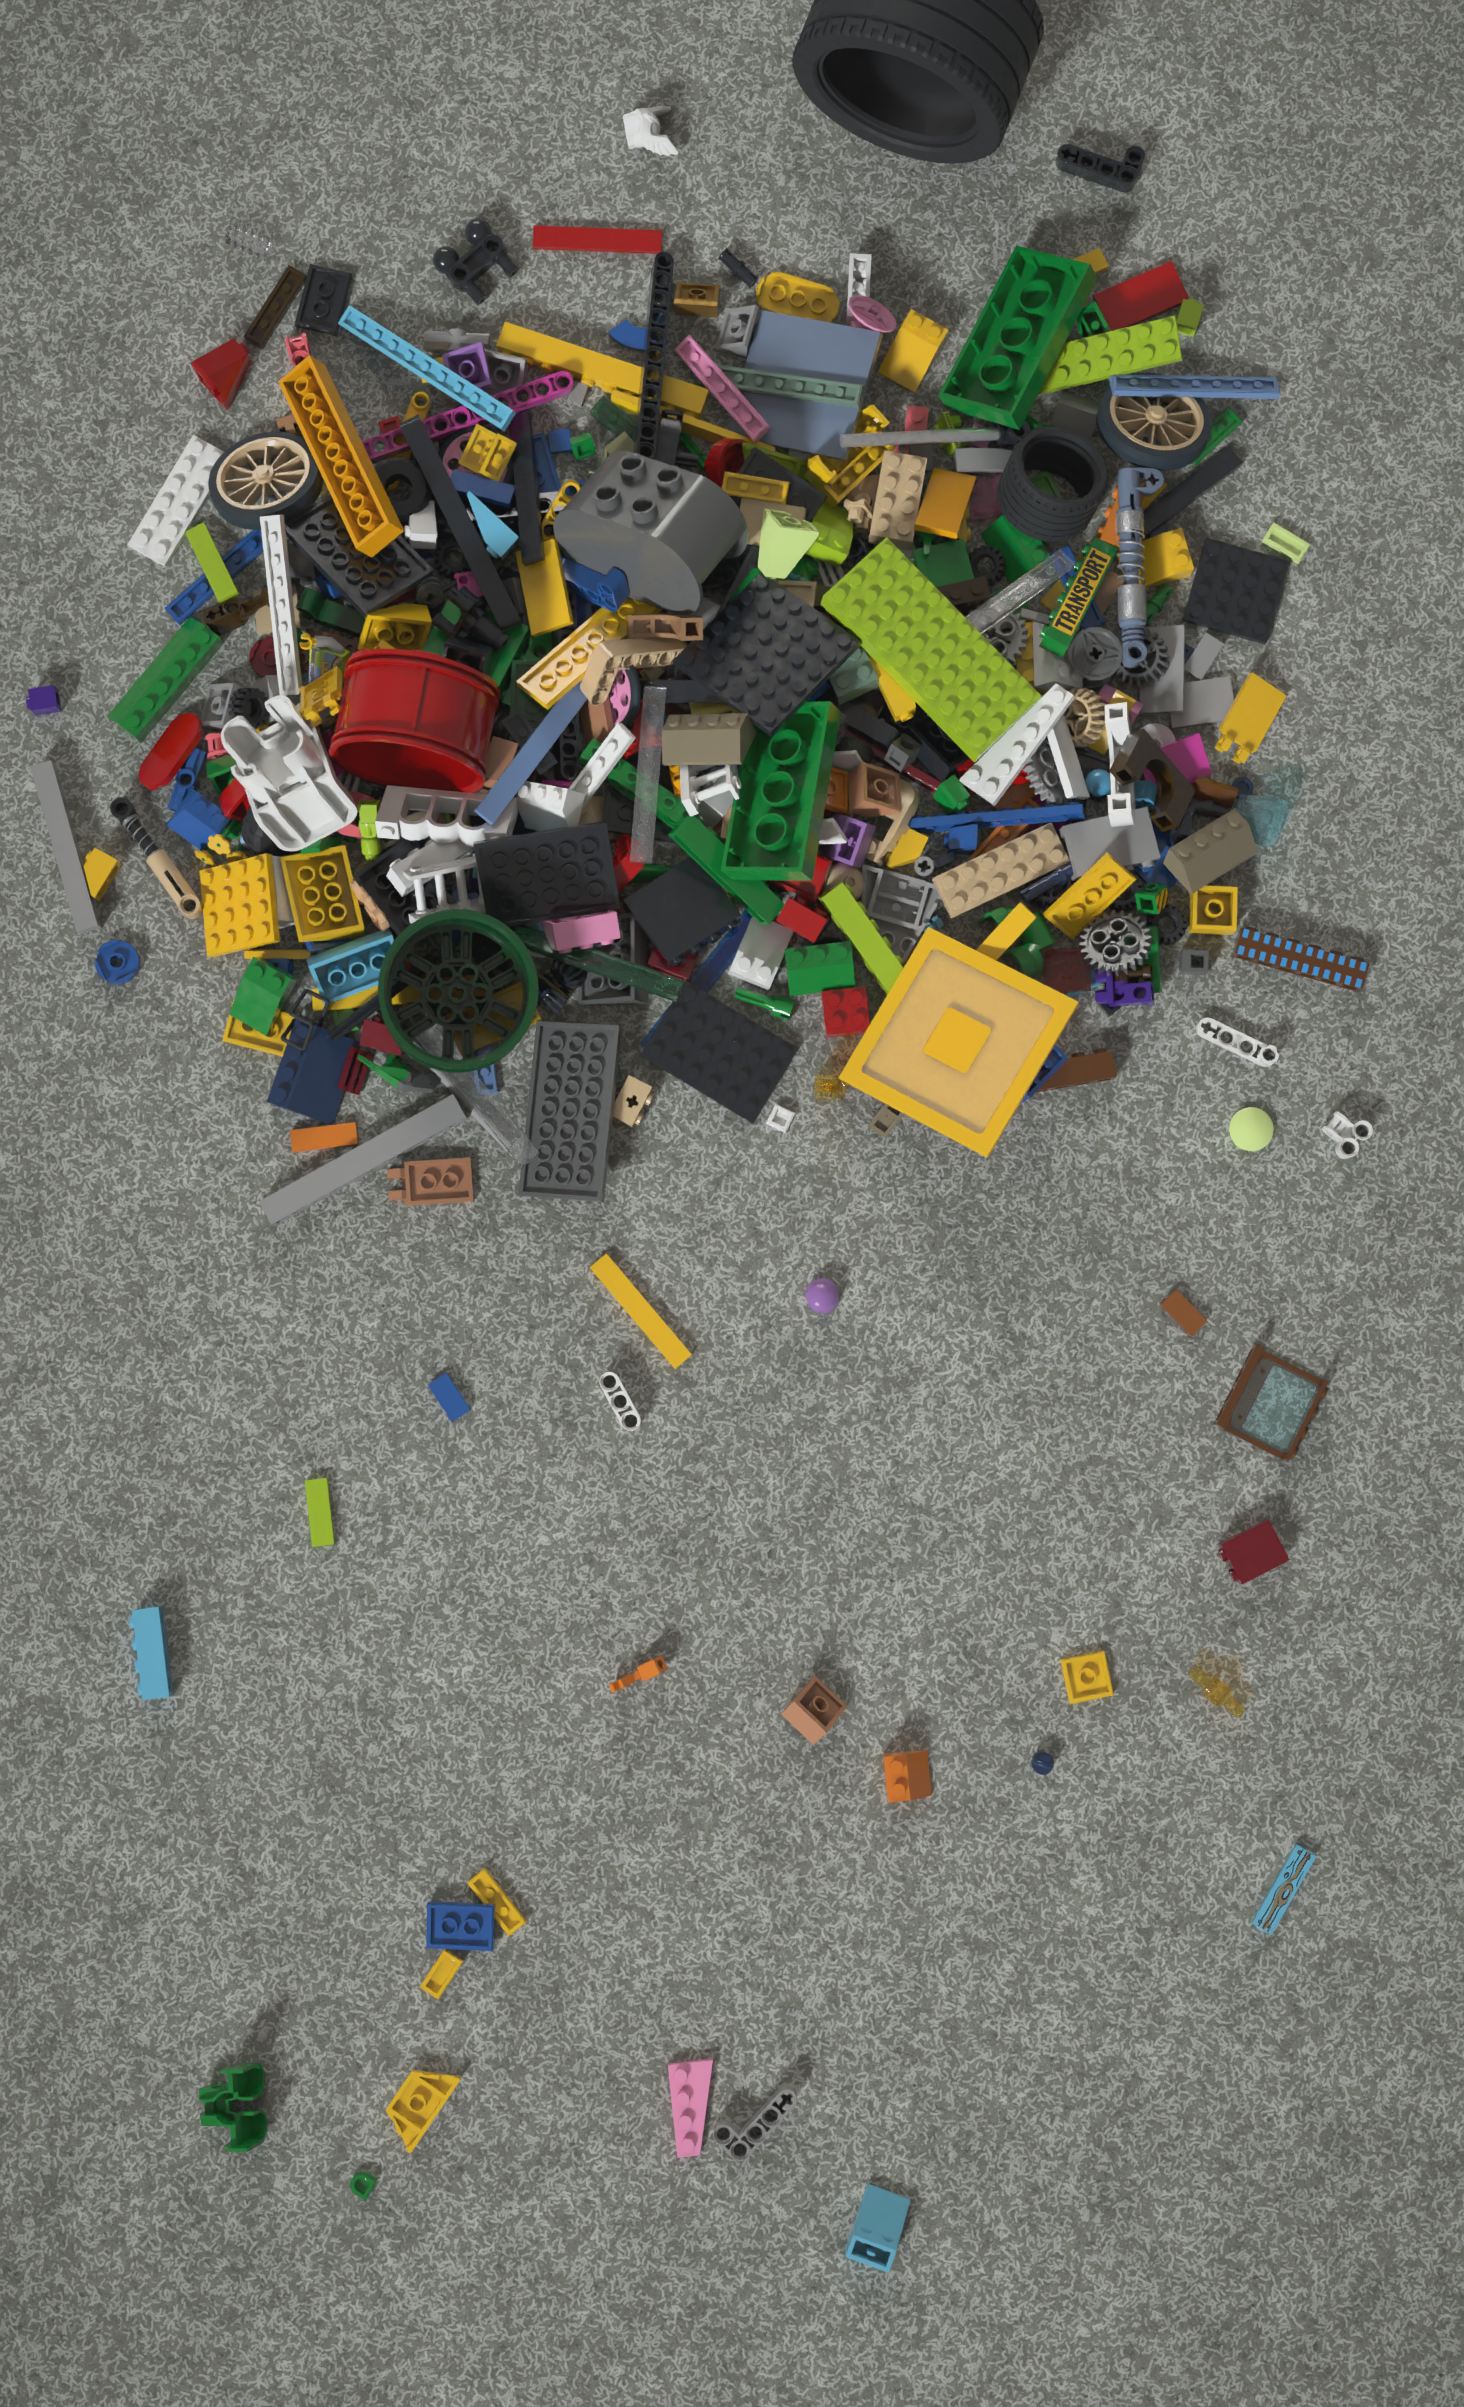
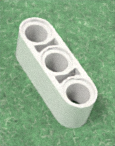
M613 1372L604 1373L600 1377L599 1383L619 1422L627 1431L637 1430L641 1425V1417L617 1374ZM607 1376L615 1377L616 1384L613 1388L605 1387L604 1379ZM619 1395L625 1396L627 1400L626 1405L622 1408L616 1407L614 1403L615 1398ZM628 1415L636 1416V1426L632 1428L627 1427L625 1419Z

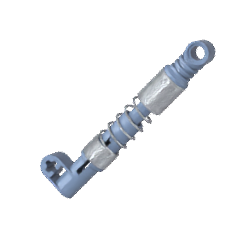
M1123 468L1118 470L1119 509L1116 511L1115 519L1116 534L1119 536V542L1116 544L1120 546V553L1117 554L1120 557V564L1117 567L1124 571V575L1117 577L1118 579H1124V585L1117 589L1118 622L1123 631L1122 664L1128 668L1136 667L1147 656V648L1143 642V630L1147 621L1146 587L1144 586L1146 580L1140 577L1145 572V568L1142 566V563L1145 561L1142 551L1145 547L1141 543L1145 537L1143 534L1144 513L1140 506V497L1154 495L1163 484L1164 478L1162 473L1154 468ZM1142 568L1143 572L1139 574V569ZM1139 578L1144 581L1143 584H1139ZM1130 650L1136 652L1137 658L1131 657Z

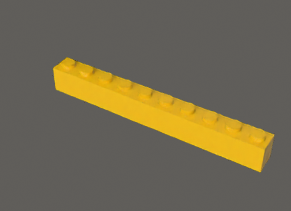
M504 322L496 344L499 353L525 358L529 367L532 365L538 366L546 373L566 371L574 379L580 380L581 383L589 385V387H593V385L601 387L604 392L612 394L613 389L639 398L642 367ZM663 375L660 406L681 411L685 415L701 420L709 399V390Z

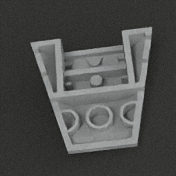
M862 864V874L865 883H862L861 903L867 910L865 914L869 920L873 919L880 928L878 930L882 938L885 936L891 943L892 948L890 950L892 953L899 955L903 962H905L941 897L932 882Z

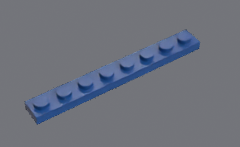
M1069 802L1063 806L1046 804L1040 808L1024 806L1022 809L1001 808L1000 811L993 812L990 810H979L978 813L961 811L957 812L956 815L938 813L934 817L913 816L908 826L919 833L949 831L953 827L978 824V828L1085 820V810L1083 804Z

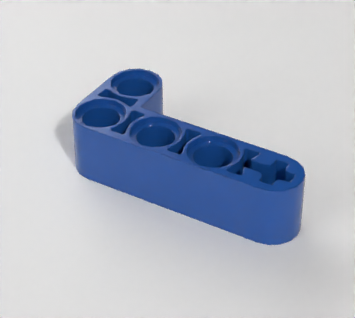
M561 557L566 586L573 588L576 595L612 612H616L630 595L626 577L620 570L611 568L604 576L570 559Z

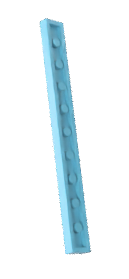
M348 306L338 322L340 326L504 432L515 416V411L352 306Z

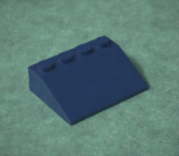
M296 1019L289 1040L303 1046L310 1025ZM314 1025L305 1051H301L289 1044L286 1045L267 1103L333 1125L345 1091L337 1089L348 1050L350 1046L360 1049V1042L345 1036L337 1042H333L328 1036L329 1030ZM354 1053V1057L344 1085L346 1087L357 1057L356 1053Z

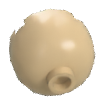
M843 862L833 863L822 892H825L837 882L848 883L854 891L852 896L857 901L862 896V883H865L862 871L858 867Z

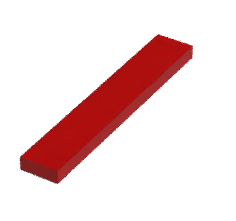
M534 225L533 249L658 254L662 249V230Z

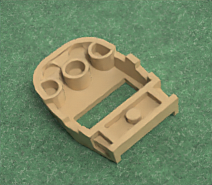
M900 779L901 812L884 815L893 819L894 822L883 842L872 837L865 857L866 860L880 867L883 864L881 859L887 851L892 853L902 834L905 835L909 829L908 823L911 816L915 815L918 807L919 796L916 789ZM848 806V812L844 815L852 818L854 813L849 812Z

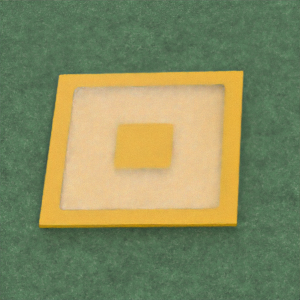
M928 927L838 1078L988 1158L1079 1005V1002Z

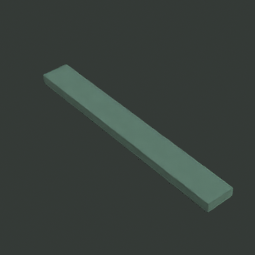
M716 364L740 392L860 409L865 389L862 384ZM698 378L697 384L706 387Z

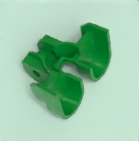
M1005 906L986 913L977 923L979 925L994 918L999 925L1014 907ZM1040 911L1033 913L1037 918L1020 935L1024 945L1014 948L1003 955L1004 958L1012 955L1018 962L1022 974L1032 979L1043 970L1044 963L1040 952L1052 947L1056 943L1053 937L1054 932L1051 933L1046 924L1047 919L1043 918Z
M242 2063L238 2066L228 2065L219 2070L221 2074L227 2073L228 2083L211 2084L199 2089V2101L204 2102L205 2110L200 2113L201 2126L230 2127L231 2142L224 2146L229 2152H248L262 2144L266 2138L268 2121L263 2109H246L242 2112L233 2111L232 2100L235 2099L255 2100L260 2097L265 2085V2073L260 2063Z

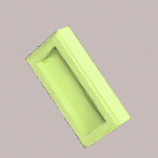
M1274 522L1261 541L1299 564L1311 545Z

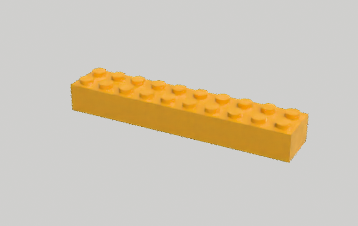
M309 355L280 379L278 383L355 548L373 557L403 533L404 529L325 364Z

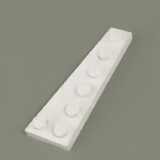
M1055 684L959 781L995 806L1075 699L1074 695L1058 684Z

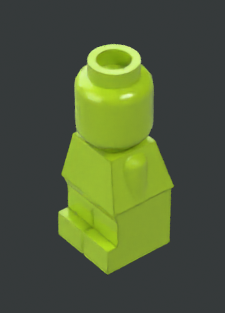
M359 800L356 804L357 813L360 815L358 824L361 836L363 837L361 839L362 854L365 855L366 860H375L381 853V839L377 837L375 824L381 805L380 800Z

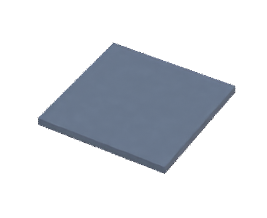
M761 310L745 368L862 384L865 389L860 409L741 392L772 427L759 441L777 448L847 461L850 447L842 448L840 446V435L855 433L883 334L879 331ZM731 416L727 430L749 437Z

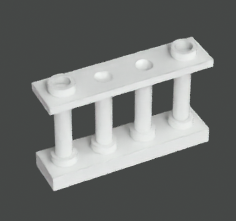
M737 764L725 765L722 769L700 777H696L699 771L716 765H679L681 802L690 817L699 814L698 804L701 803L700 801L730 790L735 800L740 799L739 789L742 787L738 778ZM726 777V782L697 792L700 786Z
M475 853L472 854V857L425 867L416 865L410 867V870L403 871L404 877L410 881L414 880L417 910L415 913L409 914L411 924L426 915L443 910L466 909L486 913ZM476 867L480 896H478V899L470 900L467 895L464 869ZM455 871L459 900L456 904L450 905L447 904L443 874ZM435 876L438 905L436 906L437 908L428 909L426 908L422 878Z

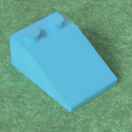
M469 491L467 497L483 539L488 545L486 550L496 560L498 557L504 560L520 542V538Z

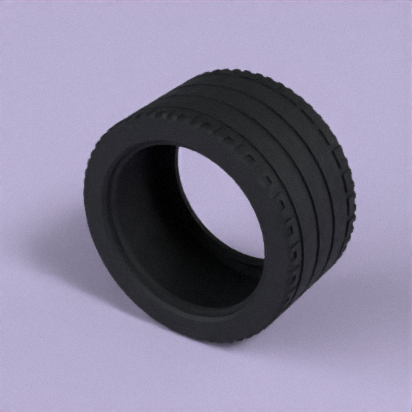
M814 0L792 55V67L800 87L808 98L825 115L854 135L888 151L918 160L946 164L967 163L991 155L1002 143L1044 34V20L1036 0Z

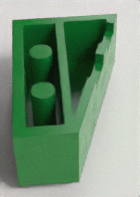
M1096 301L1082 308L1077 318L1080 339L1111 331ZM1092 382V383H1088V384H1089V386H1091V385H1093V384H1095V383H1097V382Z

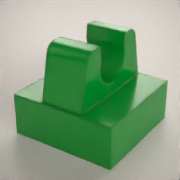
M583 432L582 435L572 436L569 439L576 461L596 454L590 432Z

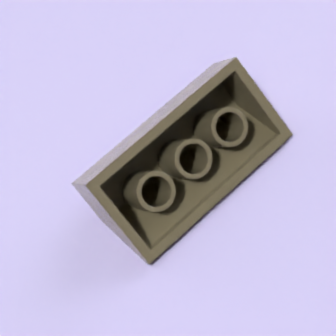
M748 713L669 715L662 729V763L664 766L742 764L756 735V730Z
M1234 808L1169 848L1163 864L1188 892L1193 894L1256 855L1257 848L1249 823Z

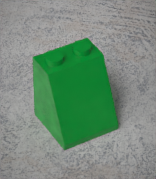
M964 539L932 545L929 556H924V547L914 549L910 558H908L935 587L974 579Z

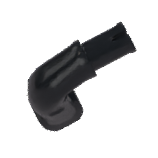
M1213 800L1190 802L1179 826L1170 831L1171 844L1176 845L1195 833L1196 828L1193 827L1194 816L1220 818L1230 812L1231 808L1213 803Z

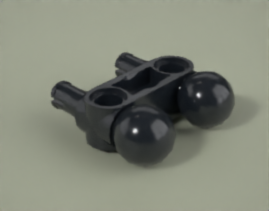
M475 218L470 220L465 228V237L469 243L474 245L473 248L459 258L455 249L449 246H442L436 250L432 260L435 269L442 274H446V277L451 281L455 289L460 292H466L479 306L487 297L475 284L476 280L495 264H498L510 278L518 272L519 268L508 257V249L503 245L502 239L492 233L489 223L484 219ZM491 245L498 247L495 252H491L487 248ZM458 273L466 275L462 280L455 278Z

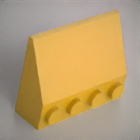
M345 845L331 847L317 853H300L280 857L299 942L343 940L364 935V924L358 899L350 886V883L353 882Z

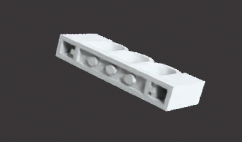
M387 785L375 820L377 837L399 839L401 835L407 840L418 841L430 836L432 840L442 844L452 843L460 839L464 844L474 847L473 842L512 836L518 816L517 797L512 798L494 824L490 825L486 822L478 827L466 826L469 815L479 816L474 810L486 794ZM409 810L427 811L426 816L421 820H406ZM439 812L458 814L457 818L451 823H436Z

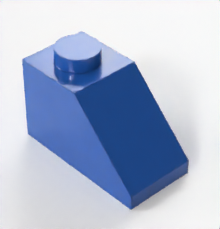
M978 824L950 828L948 835L944 834V848H948L947 854L954 852L960 855H972L977 847Z

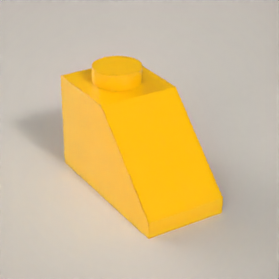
M94 848L85 857L84 870L90 894L100 902L122 864L113 857Z

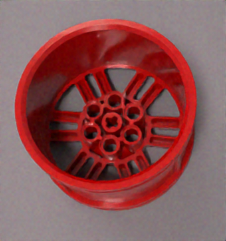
M363 649L353 653L348 658L343 676L345 683L340 711L338 713L335 734L332 736L329 748V756L338 767L360 779L383 787L390 785L466 793L477 792L483 787L492 726L500 700V689L490 676L457 661L440 657L439 654L415 649L413 651L401 649Z

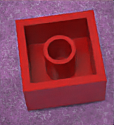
M800 895L789 897L776 921L815 943L824 933L831 920V916L823 906H814L809 903L811 900Z
M865 986L821 991L826 1038L865 1034L870 1025Z

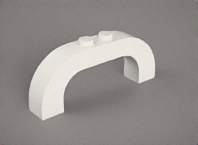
M1127 702L1105 705V725L1109 744L1110 768L1127 735L1131 734ZM1110 772L1111 795H1108V815L1111 827L1135 825L1134 782L1122 786Z

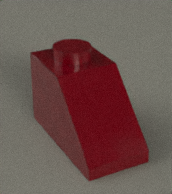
M373 1015L364 1019L359 1045L399 1056L406 1054L389 1034L381 1015Z

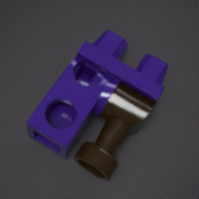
M1144 963L1142 968H1136L1135 971L1128 968V974H1125L1122 970L1119 976H1116L1115 971H1112L1110 976H1107L1106 970L1101 974L1098 973V969L1094 970L1095 982H1106V990H1095V1001L1099 1004H1108L1110 1007L1130 1005L1155 1006L1154 985L1151 982L1131 984V978L1142 977L1144 981L1153 980L1152 963Z

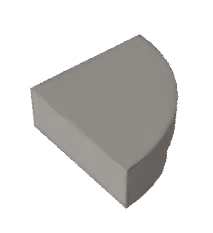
M573 380L574 387L569 396L575 405L582 408L589 385Z

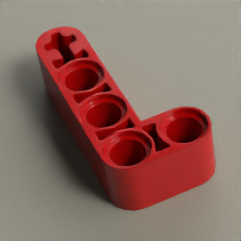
M623 833L615 842V856L612 858L618 893L643 868L646 862L643 844L627 833Z

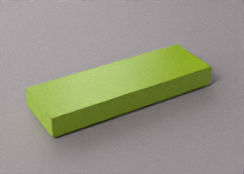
M328 1478L305 1480L312 1547L335 1544Z

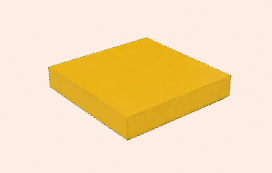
M1104 1650L1060 1659L1069 1704L1114 1695Z

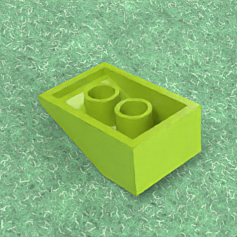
M825 500L811 521L819 531V536L805 554L837 568L842 564L849 554L853 538V523L848 520L849 512L847 509L837 505L833 508Z

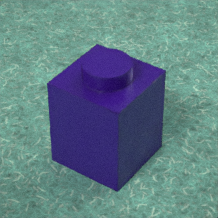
M54 685L28 689L29 696L26 697L27 708L35 715L62 712L59 690Z

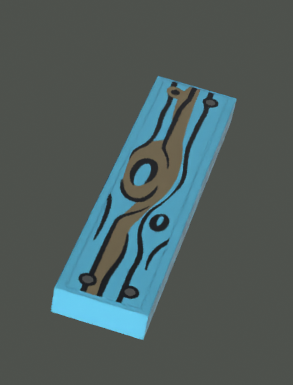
M1295 1843L1251 1920L1252 1924L1270 1935L1273 1934L1314 1862L1316 1855Z

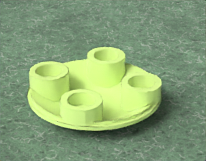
M1254 1107L1238 1111L1232 1117L1229 1125L1232 1141L1238 1148L1246 1151H1257L1264 1148L1272 1139L1274 1131L1272 1120L1268 1114Z

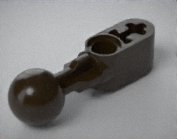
M267 583L263 586L261 594L254 598L248 597L243 600L230 598L208 608L203 613L204 622L218 636L245 625L249 620V616L256 613L259 608L264 606L270 607Z

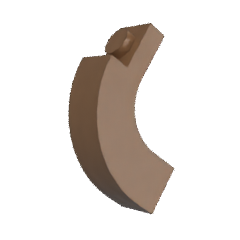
M675 613L627 615V637H662L681 641L703 640V617Z

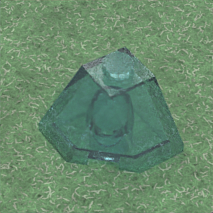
M1239 795L1236 810L1249 823L1255 844L1273 848L1286 824L1290 801L1272 796Z

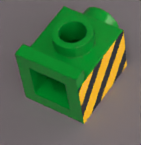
M1161 883L1146 884L1140 892L1136 891L1135 893L1138 913L1159 914L1169 902L1167 886Z

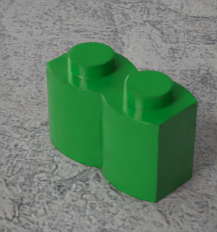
M954 774L939 785L933 797L947 815H956L957 812L965 811V807L970 803L968 799L971 795Z

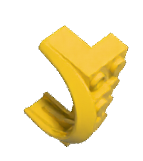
M873 404L860 412L855 433L882 432L890 422ZM895 445L850 447L847 461L810 455L807 462L808 471L804 477L814 488L828 496L826 501L834 508L882 462L884 450L892 452L896 447Z

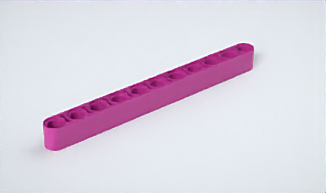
M560 371L492 395V397L498 401H506L508 403L507 407L519 413L569 395L574 387L573 377L566 371ZM562 379L569 381V385L565 388L558 385V382ZM545 386L549 389V392L546 395H541L537 392L538 389ZM524 393L529 396L525 402L517 400L520 394ZM464 405L421 420L431 441H440L456 431L476 424L485 425L490 423ZM464 415L467 417V421L464 424H459L456 422V418ZM440 422L447 424V428L443 431L435 429L436 425ZM401 428L362 441L372 464L411 450L407 440L401 446L395 444L396 438H405ZM378 444L386 446L385 450L381 453L374 451Z

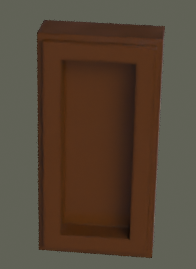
M1197 775L1193 784L1196 790L1193 798L1202 801L1213 800V803L1232 808L1239 788Z

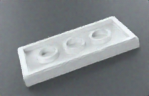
M1063 714L1049 732L1047 738L1066 798L1084 800L1090 796L1067 721Z

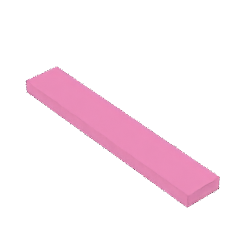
M688 335L676 347L674 351L747 435L757 443L772 427L691 335Z

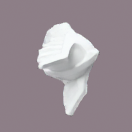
M661 105L652 108H638L633 112L624 114L623 122L628 148L645 147L647 150L653 153L656 152L660 156L663 154L667 156L670 154L677 155L679 151L672 144L668 136L659 135L660 123L656 117L671 111V107Z

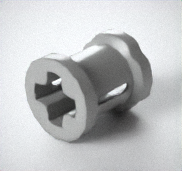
M919 857L914 864L913 872L917 878L925 880L932 875L934 863L929 857ZM922 864H926L927 869L925 872H921L920 867Z

